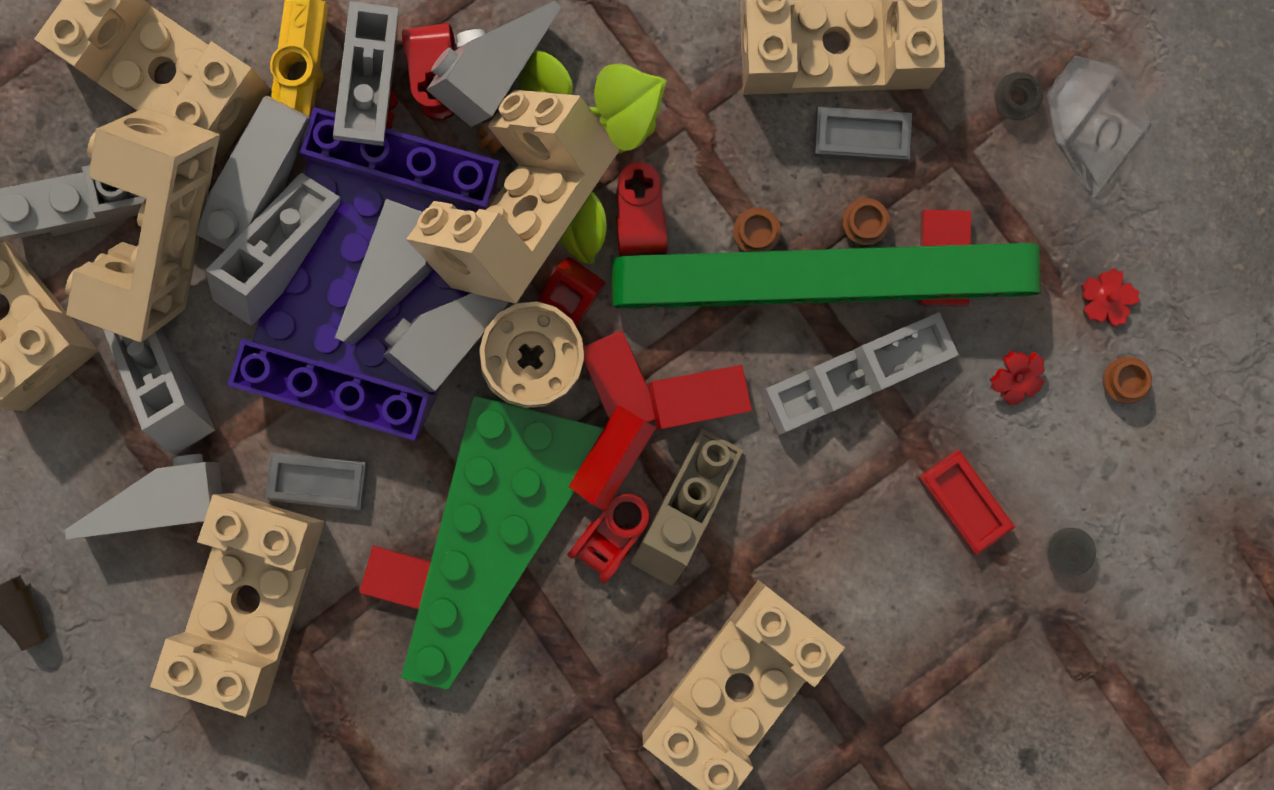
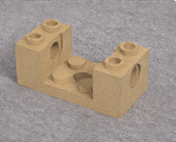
M62 0L34 38L66 63L138 111L146 107L220 134L214 162L216 165L220 163L249 122L263 97L267 96L271 90L251 67L211 41L208 45L153 8L145 0ZM164 62L175 63L176 75L173 80L166 84L156 83L154 78L156 68Z
M740 0L743 95L929 89L945 68L942 0ZM831 32L840 33L846 38L848 49L841 54L830 53L823 45V37Z
M513 90L511 94L502 100L498 112L490 121L488 127L517 162L518 166L506 178L503 188L489 208L486 210L479 209L475 213L473 211L459 210L450 203L433 201L430 207L425 209L419 216L417 225L406 240L451 288L516 304L619 152V149L611 142L606 130L579 95Z
M146 107L96 128L87 148L88 157L91 158L88 177L146 198L140 207L137 217L141 233L137 247L121 242L109 249L107 255L104 253L99 254L94 263L87 262L71 272L65 288V292L69 296L67 316L142 342L186 309L200 238L195 234L207 203L220 134Z
M10 241L0 242V296L4 295L8 299L10 307L6 317L0 320V409L26 411L99 351L72 317L66 315L67 311Z
M236 493L213 494L197 541L198 543L211 546L212 549L186 630L183 633L165 639L150 687L244 717L266 705L325 521ZM244 585L255 588L260 596L259 606L252 613L243 611L237 604V593Z
M758 580L642 731L643 747L698 790H737L753 770L749 755L805 681L816 687L845 647ZM736 673L746 674L752 679V691L743 699H734L725 690L728 678Z

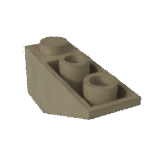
M701 428L630 564L671 586L674 585L688 565L744 451L743 449Z

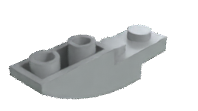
M90 165L83 166L82 173L0 188V242L48 232L53 236L130 218L138 215L140 207L146 198L89 178Z

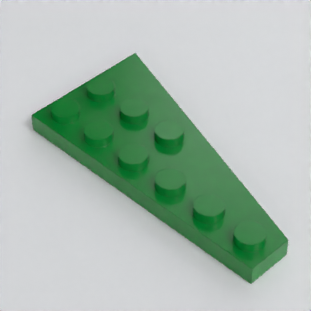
M473 396L401 679L449 690L575 492L568 486L604 428Z

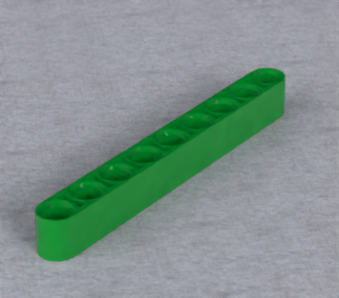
M1036 243L639 255L611 259L612 307L619 309L1001 298L1041 294L1039 244Z

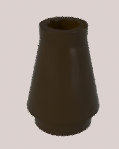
M21 575L0 585V625L23 651L46 639L49 635L44 628L31 583L26 585Z

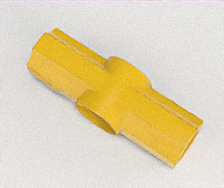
M285 0L278 49L273 53L270 61V71L274 77L271 98L311 117L313 107H315L316 93L324 80L323 70L320 65L329 5L326 1ZM297 62L307 63L306 72L300 79L288 80V72L293 64Z

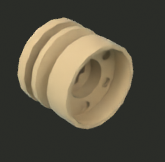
M537 301L516 303L499 312L486 327L479 349L481 373L491 392L506 404L526 409L545 407L564 396L579 378L584 361L582 337L572 319L557 307ZM524 347L527 351L531 352L537 348L541 352L538 359V364L541 367L537 370L531 365L524 369L521 368L518 364L522 357L519 350Z

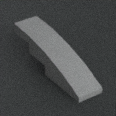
M938 312L759 391L778 435H781L954 358L959 354L941 314Z

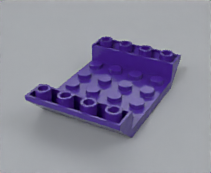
M313 107L299 152L308 161L304 175L340 197V204L284 292L259 318L253 341L241 339L227 386L417 441L438 396L440 386L436 391L427 393L388 361L383 354L391 345L385 341V338L401 319L405 318L411 323L419 315L467 296L469 292L451 288L433 269L421 283L354 346L336 339L335 335L385 200L388 199L422 212L430 207L433 201L450 203L459 210L473 211L475 213L479 209L486 210L495 199L500 161L388 128L385 130L383 146L334 140L333 132L336 113Z

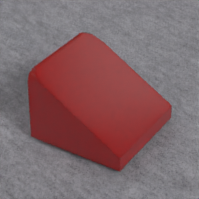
M567 257L556 267L536 301L557 307L572 319L575 326H577L603 290L606 282L573 258Z

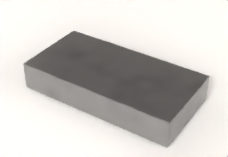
M818 107L816 110L813 157L907 163L910 160L912 113Z
M270 453L265 500L363 510L369 463Z

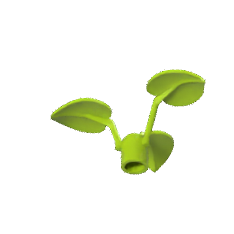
M534 50L519 73L520 90L572 95L573 84L568 71L561 62L546 52ZM620 63L608 65L600 71L594 89L596 107H589L595 116H600L599 122L608 133L611 142L619 149L617 155L638 148L647 137L653 134L656 126V117L667 82L664 78L643 73L629 65ZM593 192L590 193L559 239L563 247L572 256L585 264L594 263L595 256L602 248L606 236L607 223L605 211L600 200Z

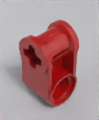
M450 22L403 29L402 44L409 72L410 89L414 99L419 103L421 110L427 117L433 120L451 118L455 113L438 99H430L433 95L426 90L436 76L431 71L436 60L447 48L455 51L454 45L456 43Z
M636 162L629 164L622 169L618 177L616 190L618 209L616 224L619 257L667 254V230L665 213L662 208L659 174L647 163ZM635 177L641 178L642 185L650 186V188L645 189L642 198H636L634 190L625 188L631 186L632 179Z
M635 492L618 494L612 499L608 508L601 513L597 520L591 522L567 556L571 559L579 558L600 575L599 581L606 584L631 551V546L648 524L650 509L647 501ZM629 501L635 503L640 508L642 518L636 526L624 527L616 521L615 508L619 503Z

